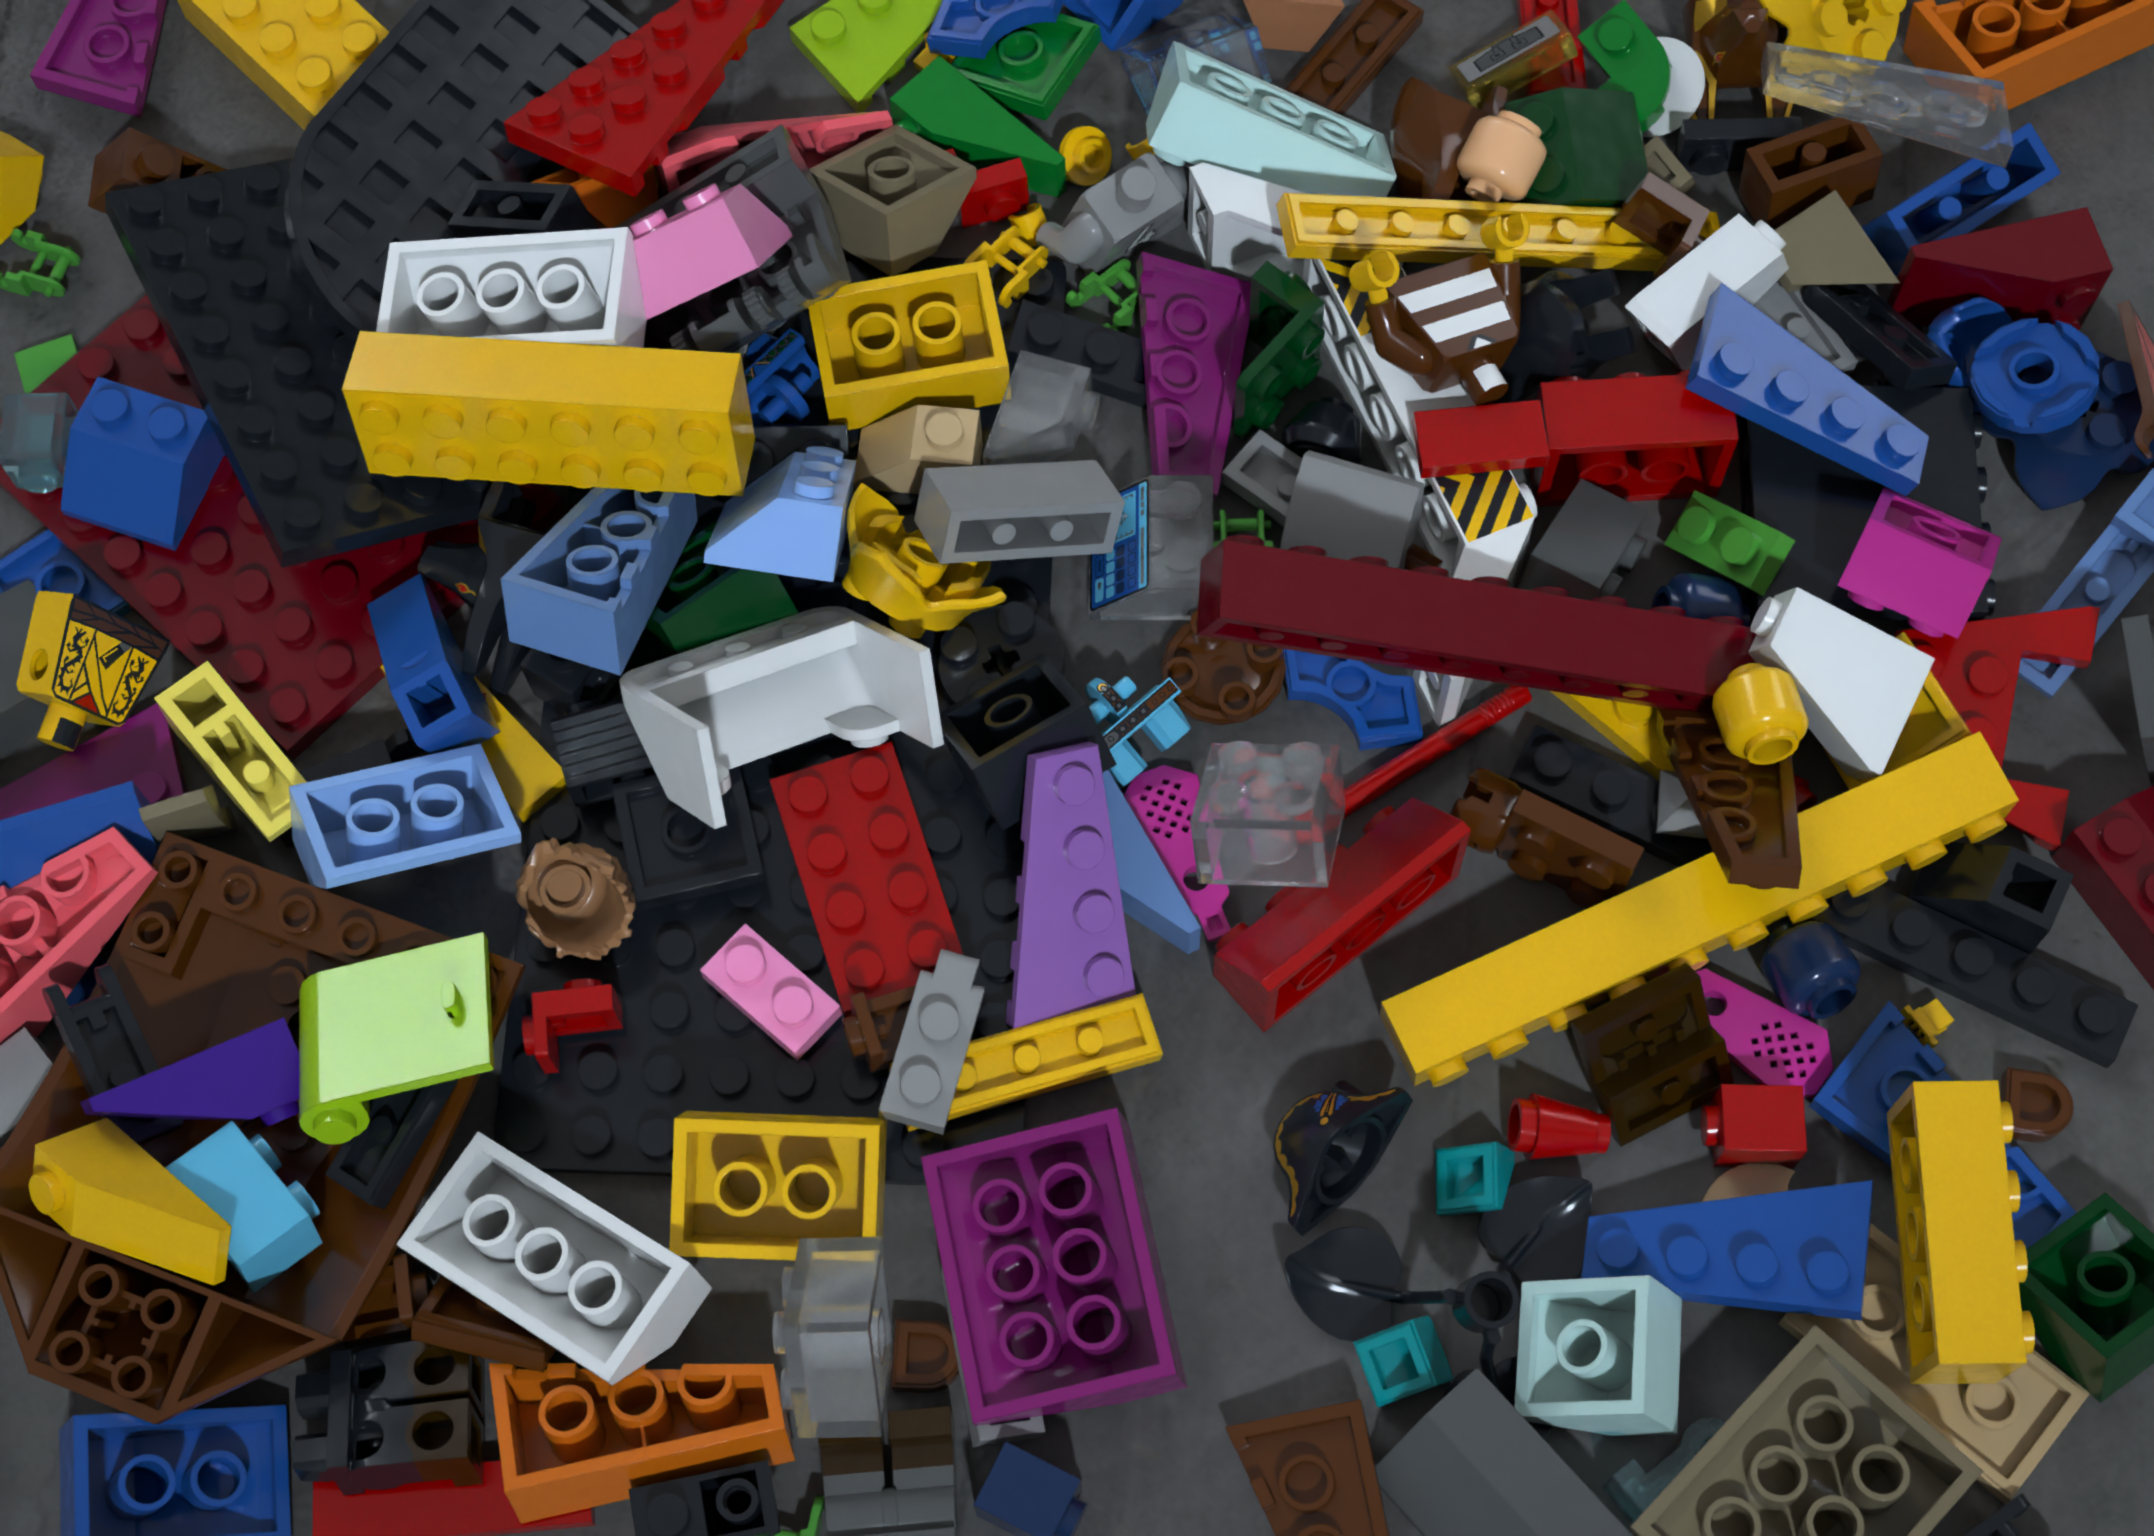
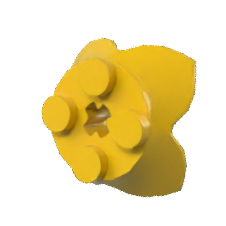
M1759 0L1761 6L1764 9H1768L1769 17L1782 23L1788 29V37L1778 51L1776 66L1782 98L1794 100L1817 99L1835 92L1852 79L1856 82L1867 80L1875 71L1876 66L1881 65L1885 61L1887 53L1896 39L1900 19L1899 13L1905 8L1907 0Z
M863 483L859 485L852 496L847 510L850 560L848 570L842 580V586L852 596L869 601L872 605L889 615L888 621L897 632L917 639L923 636L926 629L932 631L952 630L971 613L993 607L1005 601L1007 597L1001 588L996 586L981 587L991 570V561L940 564L919 529L913 532H906L902 523L904 516H900L898 510L886 498L880 496Z

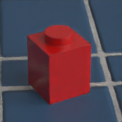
M1721 1084L1712 1098L1710 1106L1704 1105L1702 1107L1700 1120L1703 1146H1712L1713 1167L1735 1168L1743 1164H1778L1794 1169L1807 1152L1803 1085Z

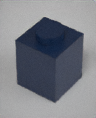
M1005 1441L973 1506L978 1517L1015 1536H1074L1088 1504L1078 1499L1082 1492L1081 1479Z

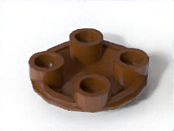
M1198 609L1195 610L1191 615L1190 621L1183 624L1167 642L1161 661L1163 681L1170 677L1182 691L1173 701L1179 706L1181 711L1194 720L1215 725L1245 722L1265 711L1280 693L1286 673L1284 649L1197 635Z

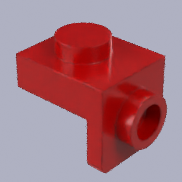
M953 148L945 150L950 154L956 156ZM1020 157L976 170L977 178L957 215L962 228L965 229L988 221H1004L1010 215L1015 216L1018 212L1027 210L1029 205L1028 178Z
M596 979L571 980L563 985V989L531 993L532 1015L523 1016L522 1036L526 1055H535L545 1074L559 1072L558 1036L623 1029L622 1003L612 984L603 985L600 980Z

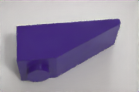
M283 1017L83 1100L80 1103L86 1115L243 1122L259 1116L265 1128L299 1113V1051Z

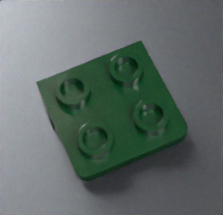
M1266 261L1251 277L1249 339L1264 350L1242 372L1236 382L1234 433L1243 440H1247L1257 428L1262 431L1267 430L1280 415L1284 406L1283 400L1296 387L1300 390L1305 389L1314 380L1322 366L1320 348L1325 335V330L1322 328L1325 302L1311 292L1307 283L1300 276L1290 271L1283 272L1269 261Z

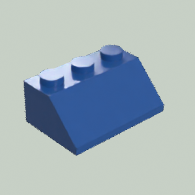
M129 781L0 820V886L5 885L10 889L39 874L45 862L112 827L118 829L152 865L161 843L155 839L142 822L138 808L151 803L135 783Z

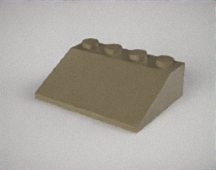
M1815 1324L1638 1517L1629 1530L1635 1536H1927L1984 1471Z

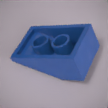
M286 1405L191 1409L161 1424H152L128 1413L73 1415L59 1429L61 1536H291Z

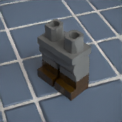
M951 1406L888 1412L894 1487H888L885 1427L879 1412L816 1418L818 1444L821 1450L827 1536H958L955 1421Z

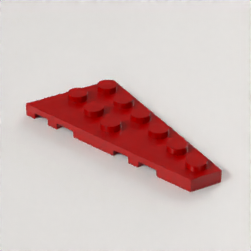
M680 0L666 11L653 16L650 22L625 39L612 44L609 50L584 67L571 72L568 78L545 94L530 100L523 109L505 120L503 123L508 142L636 198L645 186L643 178L645 171L650 165H661L669 154L667 142L675 132L684 131L689 128L725 80L724 67L730 60L739 61L748 49L746 38L752 30L764 28L784 0Z

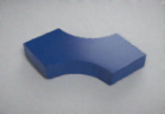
M942 0L926 38L930 53L985 59L991 47L1009 32L1034 23H1056L1064 0Z
M1284 649L1286 666L1284 682L1287 700L1313 702L1336 713L1351 729L1359 751L1414 745L1423 739L1413 677L1382 673L1368 666L1363 661Z

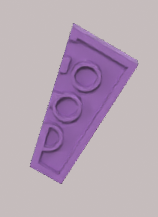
M1087 741L1027 755L1020 838L1025 842L1022 876H1017L1015 902L1020 904L1017 941H1012L1010 968L1014 970L1012 1000H1007L1006 1023L1013 1029L1136 995L1099 747L1097 744Z

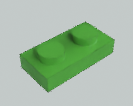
M1694 490L1664 545L1764 597L1795 540L1748 515Z

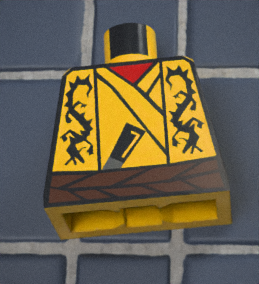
M38 591L16 683L20 693L49 706L36 738L53 747L73 752L85 722L114 727L123 725L166 653L171 640L76 594Z

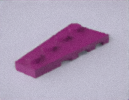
M69 0L30 73L35 86L41 90L141 118L167 0Z
M1142 251L1136 261L1153 489L1212 505L1219 492L1235 404L1236 382L1240 376L1248 332L1251 282Z

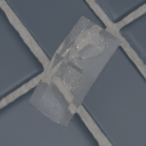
M1020 350L983 452L984 465L1050 462L1073 451L1081 428L1091 430L1099 407L1100 395L1092 393L1091 368Z

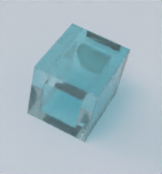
M67 392L5 394L0 431V465L17 489H24L34 493H48L56 488L63 487L70 427L79 412Z

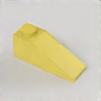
M208 661L154 698L173 731L207 773L269 842H272L292 827L289 786L306 783L307 781Z

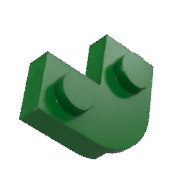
M1622 0L1579 34L1577 38L1583 48L1609 78L1608 81L1596 90L1633 92L1643 134L1657 122L1665 111L1663 104L1670 89L1672 66L1660 41L1626 0Z

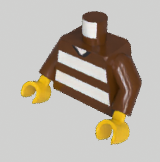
M1522 213L1509 215L1507 219V239L1502 234L1500 215L1488 218L1482 225L1481 239L1486 247L1494 251L1495 259L1489 260L1486 254L1482 252L1398 278L1400 268L1395 255L1390 251H1380L1372 254L1371 262L1366 259L1356 262L1351 267L1349 280L1352 286L1360 292H1368L1369 299L1364 302L1367 314L1366 320L1370 326L1378 356L1412 376L1424 391L1435 393L1463 384L1476 406L1492 404L1508 391L1509 386L1499 369L1504 365L1520 335L1521 272L1520 260L1513 258V248L1521 246L1529 236L1530 226L1528 219Z

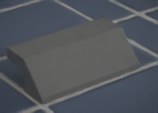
M1478 1368L1474 1369L1429 1410L1376 1465L1380 1489L1422 1536H1633Z

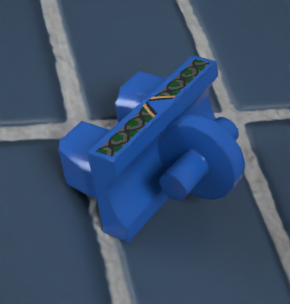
M789 328L780 338L767 333L761 335L748 346L746 358L750 366L744 371L753 425H772L782 415L799 423L810 412L802 396L821 376L820 370L806 352L805 340L800 333Z

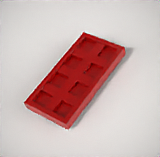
M892 741L769 779L845 1018L852 1016L850 995L864 992L866 1000H870L915 986L921 970L934 973L941 949L964 955Z

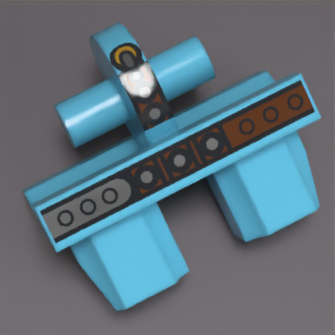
M1124 676L1112 687L1100 678H1094L1085 685L1086 695L1091 702L1089 708L1096 723H1100L1103 719L1110 723L1101 733L1117 764L1108 770L1119 789L1127 785L1148 766L1126 740L1141 727L1157 748L1163 752L1191 729L1183 712L1173 701L1182 691L1170 677L1159 686H1154L1130 708H1127L1124 701L1137 691V687L1129 677Z

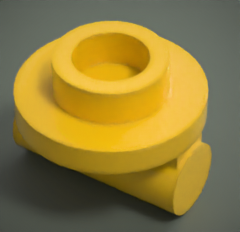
M1092 126L1075 127L1064 136L1059 147V153L1065 157L1066 181L1069 180L1076 185L1091 186L1100 182L1110 169L1112 162L1111 145L1106 135L1098 128Z

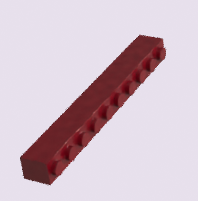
M1249 535L1227 537L1201 558L1197 635L1662 709L1714 713L1712 709L1714 693L1727 680L1728 675L1739 666L1756 663L1748 652L1757 634L1751 632V627L1744 626L1742 619L1733 616H1715L1704 620L1686 617V611L1678 607L1660 606L1649 610L1628 607V601L1619 597L1604 596L1591 600L1569 597L1568 590L1560 587L1546 586L1524 590L1509 587L1510 582L1500 577L1485 576L1474 578L1471 581L1449 577L1448 570L1440 567L1422 566L1405 570L1388 567L1389 563L1387 560L1375 556H1359L1345 560L1327 557L1326 550L1315 546H1295L1288 550L1264 546V540Z

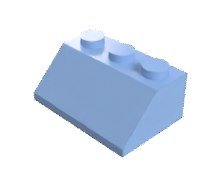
M823 446L807 447L806 453H792L748 485L744 490L743 497L733 496L725 503L705 549L703 563L834 582L847 534V510L852 499L856 461L843 459L844 453L842 451Z
M481 743L289 786L292 840L310 885L315 887L333 888L521 843L520 829Z

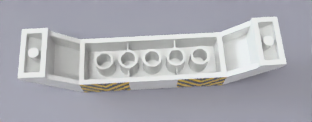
M1204 162L1189 167L1187 233L1206 270L1251 282V277L1266 261H1269L1283 272L1290 271L1297 274L1307 283L1311 292L1325 302L1322 326L1325 330V335L1321 343L1388 473L1425 483L1418 531L1430 554L1443 561L1440 568L1448 570L1449 577L1470 581L1474 578L1485 576L1500 577L1510 582L1509 587L1514 588L1521 572L1527 546L1530 545V534L1534 519L1538 514L1537 505L1529 487L1524 482L1518 484L1511 470L1431 478L1420 477L1412 426L1413 413L1417 411L1476 406L1464 385L1459 384L1435 393L1424 391L1412 376L1378 356L1370 326L1366 320L1367 314L1364 302L1369 299L1368 292L1358 291L1349 280L1351 267L1356 262L1362 260L1287 257L1276 204L1283 193L1304 192ZM1398 262L1400 268L1398 278L1407 276L1402 268L1403 262ZM1415 669L1413 672V679L1438 729L1455 720L1473 679Z

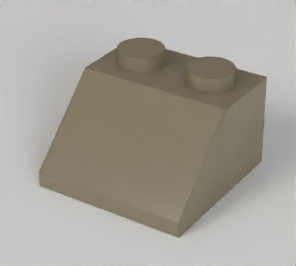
M896 124L809 169L831 209L842 249L889 276L904 272L914 264L937 252L977 178L975 166Z

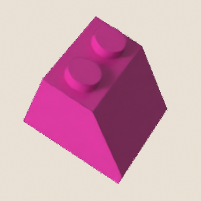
M1884 487L1837 586L1848 590V597L1865 608L1882 611L1884 607H1887L1907 616L1909 625L1926 635L1943 637L1945 633L1958 639L1993 570L2002 538Z

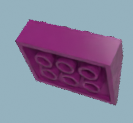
M1117 1107L921 1157L972 1422L975 1426L1122 1404L1188 1387L1131 1129Z

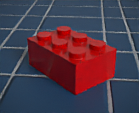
M1690 369L1681 371L1676 375L1645 376L1642 373L1629 372L1609 379L1584 380L1578 376H1563L1551 382H1540L1536 400L1541 402L1550 458L1548 465L1545 467L1529 468L1532 494L1537 507L1564 505L1581 478L1628 502L1690 498L1694 490L1709 497H1717L1739 439L1735 413L1685 389Z

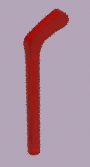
M1509 685L1479 706L1469 710L1317 805L1306 808L1294 805L1280 794L1262 774L1256 771L1247 772L1241 778L1238 786L1239 801L1241 805L1267 825L1292 840L1301 843L1314 841L1338 822L1532 701L1531 693L1527 687Z

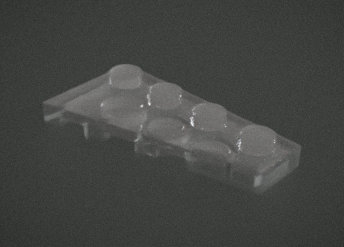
M1767 41L1761 60L1762 94L2006 168L2013 150V140L2003 81Z

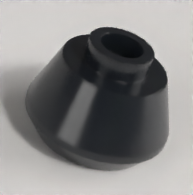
M1324 397L1320 401L1309 402L1283 428L1282 440L1286 448L1303 458V455L1308 450L1360 464L1362 459L1361 422L1354 415V409L1348 403L1337 398Z

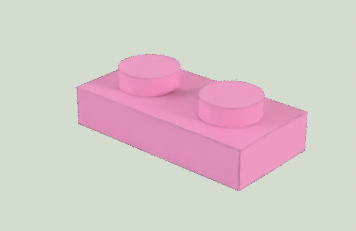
M746 923L700 969L703 979L797 1061L843 1014L841 1006Z

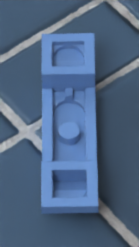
M2152 468L2115 514L2108 527L2040 611H2037V613L2086 606L2099 607L2100 611L2094 646L2154 573V468ZM2021 658L2018 677L2051 700L2077 667Z

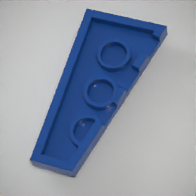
M1889 1000L1808 1107L1891 1167L1887 1112L1913 1081L1954 1080L1944 1070L1946 1067L1944 1061L1929 1044L1923 1046L1904 1025L1903 1020L1905 1017ZM2005 1143L2007 1170H2015L2020 1183V1207L2017 1213H2012L2014 1240H2022L2027 1249L2077 1212L2018 1146L2012 1147L2009 1143Z
M1873 1180L1589 1216L1581 1279L1650 1275L1681 1297L1682 1301L1862 1321Z

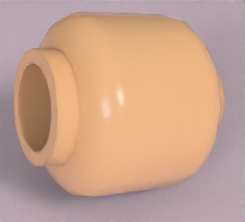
M1506 110L1499 111L1497 116L1489 115L1479 119L1457 159L1459 174L1468 183L1465 188L1466 193L1477 201L1499 202L1500 200L1514 202L1524 199L1540 171L1547 153L1546 147L1540 139L1542 134L1540 128L1529 119Z

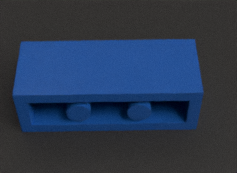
M2029 122L1997 140L1863 225L1862 229L1891 271L1897 276L1911 246L1967 234L2061 174Z

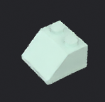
M1650 1275L1522 1282L1514 1408L1527 1422L1610 1436L1677 1434L1682 1298Z

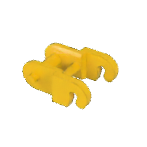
M1011 226L1006 231H1002L999 238L992 245L984 241L963 263L987 260L988 267L992 268L998 263L1015 275L1005 285L999 295L998 302L1006 309L1012 303L1011 297L1013 296L1019 300L1029 290V279L1040 268H1045L1048 263L1046 261L1049 253L1048 248L1045 246H1040L1036 250L1019 239L1021 231L1017 226ZM1011 249L1025 258L1019 266H1016L1004 257Z

